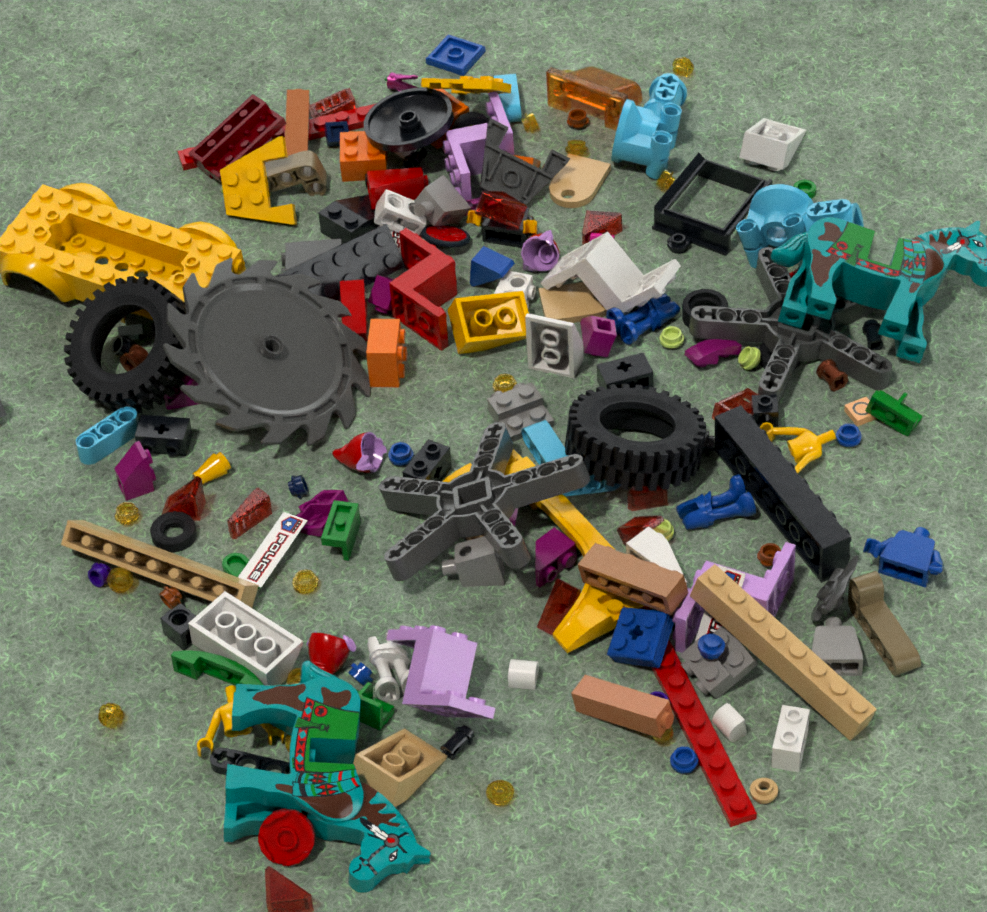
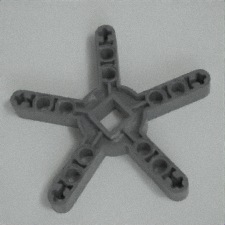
M765 247L759 250L756 274L770 302L766 310L697 306L691 311L689 332L695 338L765 343L772 352V355L759 381L758 395L777 394L778 404L798 361L808 362L818 358L822 361L832 359L840 371L845 372L850 377L874 390H883L889 385L892 363L883 356L835 330L879 309L849 301L835 294L836 303L830 320L806 313L801 329L778 322L791 276L785 266L778 265L770 259L774 248Z
M495 422L484 430L470 471L454 478L450 482L397 476L384 479L379 484V490L389 510L432 515L385 553L384 559L395 581L409 579L459 538L479 535L485 536L508 567L512 569L524 567L529 563L530 555L522 535L510 522L509 518L516 508L585 487L590 482V476L582 456L573 454L504 475L513 450V442L505 423Z

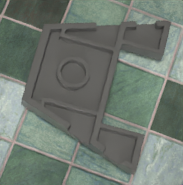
M490 118L486 130L480 190L508 204H511L514 199H519L526 205L569 162L570 158L552 149L542 169H539L499 148L509 127Z

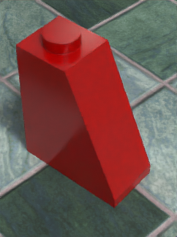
M421 167L367 171V189L371 209L376 208V203L386 189L415 200L422 190L428 186V177L423 175Z
M364 279L340 281L341 303L348 308L352 315L342 317V323L361 336L366 342L368 341V321Z

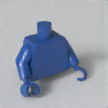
M917 527L914 533L901 530L895 537H890L883 542L868 538L863 549L864 553H871L874 558L879 557L878 573L925 588L930 573L938 575L944 569L941 555L935 550V541L929 538V531L923 527Z

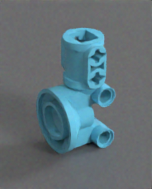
M671 73L663 74L652 81L649 88L650 99L643 107L636 106L633 100L626 99L612 149V162L619 163L625 160L645 165L647 176L653 179H661L666 175L670 150L675 147L682 112L680 107L684 104L687 97L685 84L676 75Z
M774 184L756 192L751 200L747 219L740 221L736 226V230L750 266L756 268L759 250L768 247V245L779 247L793 236L809 232L810 227L820 219L833 217L864 227L861 209L857 203H850L846 199L813 203L812 199L805 192L796 187Z

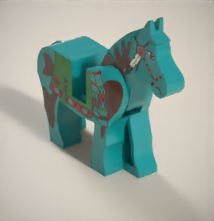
M828 217L820 219L810 227L809 232L793 236L783 245L773 249L770 259L778 265L792 267L798 264L797 273L790 279L778 322L802 328L806 313L830 320L836 303V294L864 306L887 310L878 334L895 340L896 357L920 363L927 345L922 332L924 322L923 306L935 295L948 270L970 276L976 285L987 287V236L979 231L980 221H975L966 228H941L925 232L913 239L898 238L890 264L887 265L867 259L875 233L874 230L839 218Z
M308 660L304 661L301 665L299 684L276 686L236 684L232 708V731H242L257 724L269 723L291 736L290 774L227 764L224 842H234L245 836L258 835L259 829L267 816L274 811L286 808L297 810L306 815L313 824L315 836L328 841L341 840L361 845L360 855L354 858L349 865L348 883L357 892L371 891L391 874H400L402 872L407 874L414 864H430V851L417 843L409 824L400 812L381 793L359 780L353 762L357 753L359 738L360 697L357 690L351 684L320 669Z

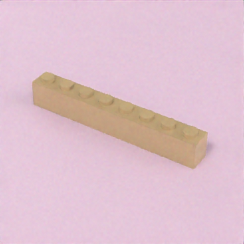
M68 520L61 545L212 602L226 591L252 608L259 587L255 583L85 520Z
M716 564L697 578L690 597L848 740L851 741L868 726L877 709Z

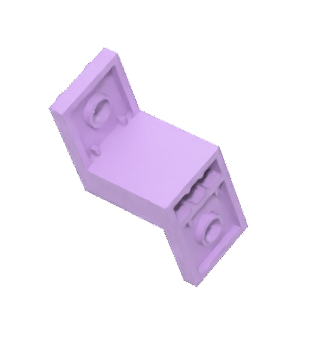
M498 92L488 93L489 102L485 103L487 115L509 127L499 148L514 155L513 132ZM487 123L448 130L446 132V141H443L444 153L448 156V158H444L446 171L451 172L449 173L450 183L456 186L454 188L465 201L472 199L470 176L478 175L482 172Z
M785 542L781 552L777 551L775 553L773 567L771 570L768 569L764 578L735 570L746 574L742 589L774 617L794 581L796 545ZM706 561L702 569L696 571L691 589L687 588L688 594L683 599L681 608L677 607L673 614L672 621L675 623L673 640H675L677 652L682 653L691 645L699 630L705 611L690 597L695 582L699 576L716 563Z
M416 625L415 628L400 626L399 629H388L386 640L414 648L402 702L403 705L444 717L493 719L495 708L485 705L486 700L475 697L466 699L477 647L476 642L467 640L468 636L462 633L452 632V635L445 633V628L430 625V628Z

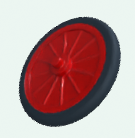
M429 225L424 227L421 232L422 237L427 242L442 247H461L470 242V235L465 230L451 225Z

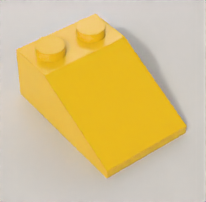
M523 291L455 298L448 308V314L458 354L484 351L526 339L525 316L529 312Z

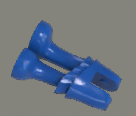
M663 294L657 299L650 298L646 304L627 315H624L619 308H610L606 312V317L615 321L617 336L620 335L621 340L625 344L630 345L637 341L638 337L651 328L652 331L656 328L659 329L664 323L678 315L680 307L671 301L667 294Z
M739 474L731 477L729 490L716 496H712L711 491L705 496L702 493L698 497L683 502L676 507L678 516L683 519L682 523L687 530L700 527L709 528V525H713L714 521L718 519L756 515L753 497L750 492H746L744 482Z

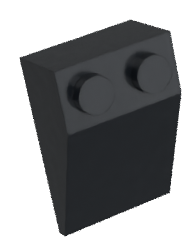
M368 195L335 200L318 212L321 233L331 239H341L342 244L381 226L374 223L375 209H371Z

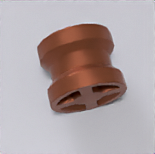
M135 344L130 348L129 353H125L120 357V363L128 372L140 365L149 353L142 346Z

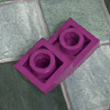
M708 339L685 350L684 355L694 365L706 367L707 364H717L719 356L739 355L742 345L732 340Z

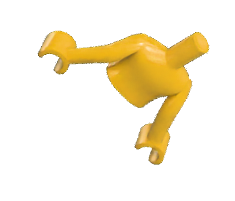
M768 422L760 426V429L766 431L771 442L775 439V435L798 436L787 441L789 451L794 457L795 462L798 463L795 466L798 474L809 462L821 457L822 444L836 439L833 430L817 436L805 428L773 427Z
M233 685L225 688L228 703L216 709L205 738H201L197 742V754L199 757H201V749L203 747H208L211 753L214 751L213 739L220 721L223 723L224 735L226 737L247 735L253 730L251 726L242 731H232L234 692H236V687ZM269 723L260 724L268 733L269 745H272L273 736H279L282 744L284 743V732L275 726L273 727Z

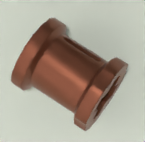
M832 359L823 361L816 370L817 376L820 379H824L828 383L829 388L834 392L843 388L848 382V375L843 371L841 372Z

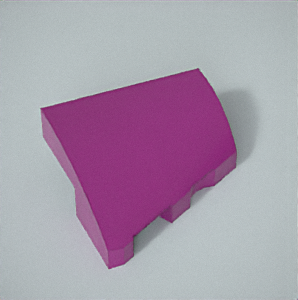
M323 490L310 501L298 507L300 513L296 516L308 520L300 532L312 536H322L333 501L349 502L344 491Z

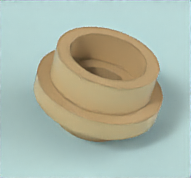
M759 778L750 785V795L756 802L768 804L777 797L778 786L769 778Z

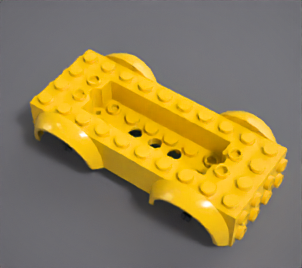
M87 183L70 184L60 189L42 184L0 237V273L4 285L9 286L12 273L21 274L35 280L32 284L33 289L40 291L45 286L61 302H68L74 299L84 302L87 297L93 301L95 299L93 292L97 289L104 292V284L110 282L116 286L115 279L122 278L127 282L128 276H134L138 279L139 277L135 275L142 271L148 275L146 277L148 280L152 279L184 301L183 286L191 273L195 274L201 287L207 288L216 264L232 258L231 270L234 274L239 275L246 270L241 249H238L230 236L219 227L211 223L199 221L185 224L177 229L119 210L104 191ZM106 258L108 263L101 265L96 263V261ZM144 309L131 313L153 320L151 315ZM126 317L121 320L122 323H125ZM153 323L151 328L155 331V324Z

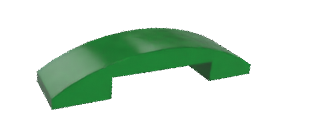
M192 650L173 651L171 654L174 671L197 680L204 673L235 686L236 684L263 685L259 678L249 669L229 658L209 652Z

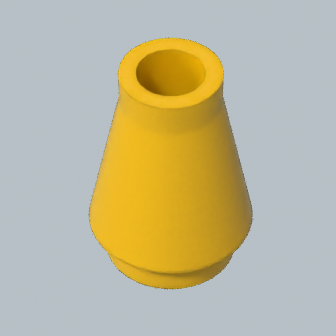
M221 452L213 453L192 475L198 484L202 486L211 480L228 474L227 471L231 469V465Z

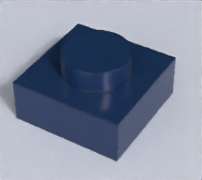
M347 121L325 122L324 130L327 146H340V132H349Z

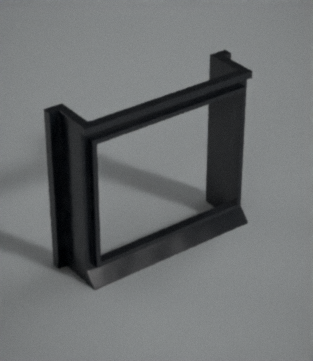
M698 152L654 205V225L652 229L669 236L681 233L690 240L691 244L727 256L731 251V235L736 230L737 224L748 215L753 196L760 189L772 185L773 180L769 179L767 181L705 159ZM697 175L750 194L724 228L670 210Z

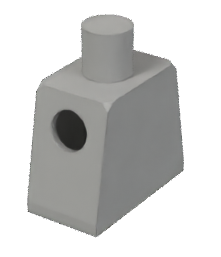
M444 175L426 186L414 201L416 215L419 217L425 216L433 226L459 223L471 209L469 204Z
M485 536L456 544L454 559L442 560L443 575L458 574L463 587L505 585V565L503 559Z
M837 617L828 618L825 621L826 626L815 628L812 651L838 675L862 676L863 655L855 628L852 626H842L841 619Z

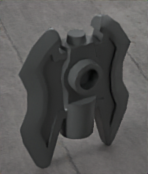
M858 555L852 557L845 569L836 568L826 584L819 590L816 596L819 600L811 613V620L813 622L820 620L822 614H827L832 610L835 611L841 606L844 601L842 596L857 567Z

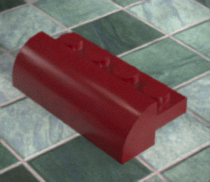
M252 94L188 154L205 175L221 182L220 170L263 146L287 123L282 116L271 110L265 101Z

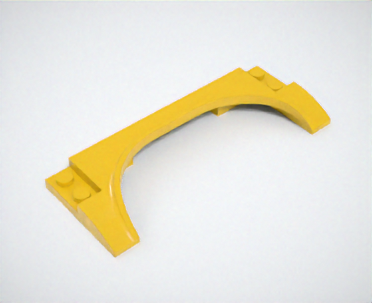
M513 449L504 475L536 465L527 456L522 458ZM469 463L445 478L443 482H450L454 478L469 472L472 464ZM561 494L529 504L533 510L537 508L542 509L576 543L583 557L595 543L605 547H612L564 495ZM585 583L578 599L553 632V638L569 653L615 629L623 607L646 610L653 608Z

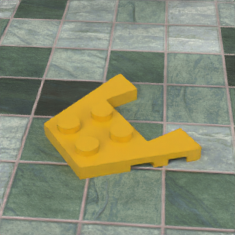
M460 76V79H421V87L451 89V93L459 95L495 91L498 94L511 93V84L503 83V79L491 76H480V78Z
M279 136L220 170L226 215L297 225L294 204L271 207L265 162L288 158L285 137Z

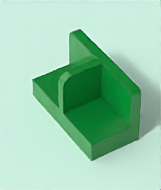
M876 390L865 410L907 437L922 419L921 414L904 404L908 396L906 392L897 400L882 390Z
M334 500L321 536L322 545L342 548L345 561L350 559L361 525L359 503Z
M367 682L360 691L357 690L360 697V722L381 730L395 713V708L393 705L374 698L373 684Z

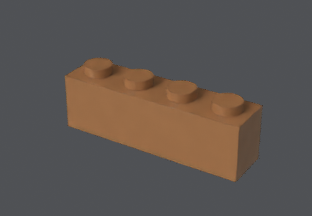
M595 543L578 563L583 583L672 615L688 594L684 575L680 572L663 568L653 562L641 560L631 554L616 551L609 546L605 547Z

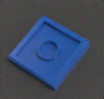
M448 34L428 55L426 64L464 76L486 52L485 46Z

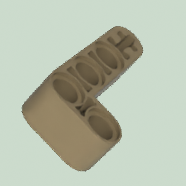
M302 151L288 155V158L265 162L269 193L301 183L310 196L318 194L323 196L326 193L327 172L314 152Z
M872 571L850 579L848 589L849 609L892 675L897 676L919 668L921 666V659L917 649L884 602V585L879 573Z

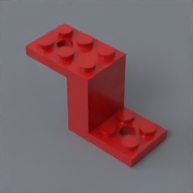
M405 228L399 232L401 257L407 271L389 283L392 315L395 319H400V322L443 351L449 345L447 315L440 306L457 295L455 260L437 249L435 245L422 239L417 233H413Z

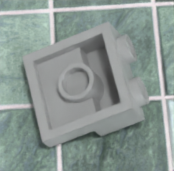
M532 382L528 384L518 383L512 390L504 393L496 391L487 399L489 414L495 422L505 423L512 442L523 438L522 428L546 420L551 427H554V419L543 405V397Z
M723 626L713 633L720 636L725 642V650L717 659L710 660L704 658L698 650V640L680 654L684 659L681 666L690 676L695 674L699 680L695 683L705 695L710 693L716 699L720 698L758 665L745 646Z

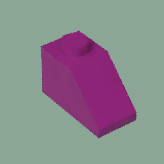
M377 275L368 302L376 305L375 310L388 314L389 310L392 311L389 283L394 278Z

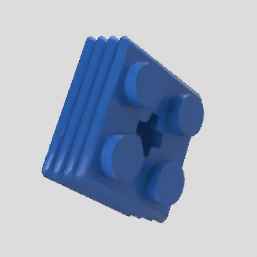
M623 607L607 655L616 663L660 667L674 624L673 618L661 611Z

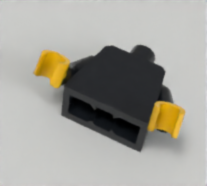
M519 199L512 200L511 204L499 202L492 210L483 215L479 211H468L466 223H473L475 226L482 227L483 242L522 248L523 243L528 238V234L532 236L539 232L537 221L533 216H530L529 208Z

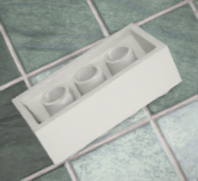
M226 591L188 623L193 645L204 652L217 654L236 661L254 673L263 685H281L288 678L303 646L301 639Z

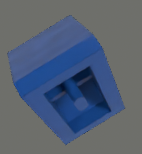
M483 246L471 260L470 285L474 287L503 278L515 264L514 261Z

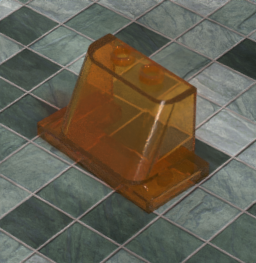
M588 66L571 72H564L553 67L546 71L548 106L567 113L571 109V100L575 99L604 110L605 127L617 131L626 99L633 100L636 106L642 101V90L636 82L594 66Z

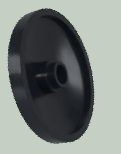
M430 88L406 89L393 93L377 102L364 119V131L370 144L377 149L387 152L412 151L425 147L442 137L452 125L454 111L450 99L438 90Z

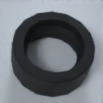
M699 289L687 294L682 304L683 322L689 328L691 311L694 307H728L725 296L712 289Z

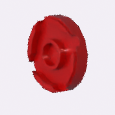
M284 808L272 812L265 818L259 829L258 843L261 852L268 860L273 863L282 864V866H292L301 863L309 856L315 844V831L313 824L306 815L294 809Z

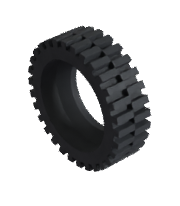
M128 276L127 282L122 278L115 279L116 286L110 282L104 284V292L99 289L93 292L95 296L93 301L88 297L83 303L87 307L84 311L78 308L75 313L79 316L78 321L71 320L69 324L74 331L73 333H66L65 339L71 342V345H64V352L70 355L64 358L65 364L70 367L67 369L69 376L74 378L72 382L84 394L112 411H117L122 407H132L138 414L142 413V407L147 411L154 409L153 402L158 405L164 404V395L172 398L176 394L172 388L175 385L181 388L185 384L181 380L185 373L170 363L163 345L166 343L175 348L183 349L167 324V304L170 303L181 314H186L184 301L152 279L148 280L145 277L139 276L136 279L134 276ZM141 309L146 310L151 315L155 324V340L150 353L140 365L128 372L121 374L105 372L101 367V354L107 336L124 317Z
M613 384L608 385L607 390L603 386L596 387V392L590 389L586 391V395L580 394L578 399L572 402V406L569 409L565 453L566 455H581L589 476L594 474L595 481L601 482L604 479L607 480L606 485L613 487L617 483L621 484L620 489L628 490V486H635V491H642L643 487H648L649 491H656L657 486H660L663 490L669 489L670 484L674 487L680 486L681 481L685 483L690 481V476L694 477L697 471H699L706 435V422H704L702 414L698 415L699 410L696 407L691 408V403L688 401L681 402V397L677 395L669 397L670 392L665 390L658 393L656 392L657 388L649 387V390L642 389L643 385H636L635 388H630L629 384H622L621 388H617ZM635 429L655 434L664 439L650 442L632 441L618 437L608 430Z

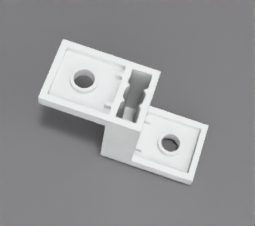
M606 232L562 256L541 284L546 290L554 286L558 288L569 278L573 280L579 276L606 310L616 307L626 315L635 306L641 307L650 298L657 299L666 291L665 286L677 277L675 273L681 265L676 259H673L643 275L609 232Z

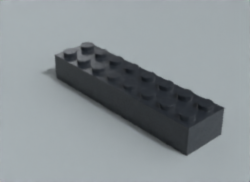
M738 406L715 416L714 451L734 475L739 474L747 492H750L753 499L789 543L796 545L795 551L821 583L827 581L836 568L845 569L850 560L849 552L852 539L849 531L838 523L835 514L824 506L821 497L818 494H814L809 488L806 479L799 476L792 462L784 458L780 448L770 441L764 429H760L752 414L747 413L742 406Z

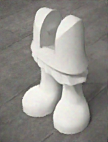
M376 636L368 638L367 645L369 661L378 670L380 677L375 685V693L382 701L391 702L400 698V689L390 669H395L404 695L410 670L408 666L411 660L401 644L386 640L387 643L379 644Z

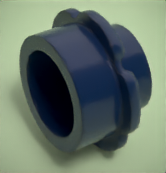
M292 475L291 481L288 482L290 493L292 496L297 495L299 499H302L301 496L308 494L305 478L303 475Z

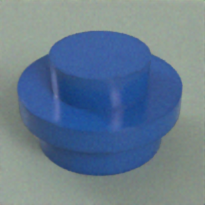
M844 424L837 431L836 440L842 446L853 447L860 443L861 432L854 424Z
M398 442L392 445L388 457L391 463L401 466L410 463L414 454L407 443Z
M705 634L698 640V650L706 659H717L725 650V642L718 635Z
M361 662L358 666L354 663L351 664L352 669L348 673L363 686L367 682L372 683L373 679L370 675L373 672Z
M679 747L671 755L670 765L676 772L690 773L698 766V757L691 748Z

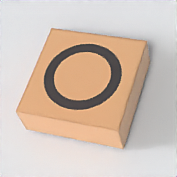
M867 397L845 405L844 411L857 427L877 419L865 411L870 401Z

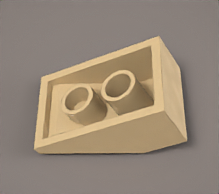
M402 729L357 753L353 764L361 782L377 790L394 807H397L404 803L446 760L447 755L408 730Z

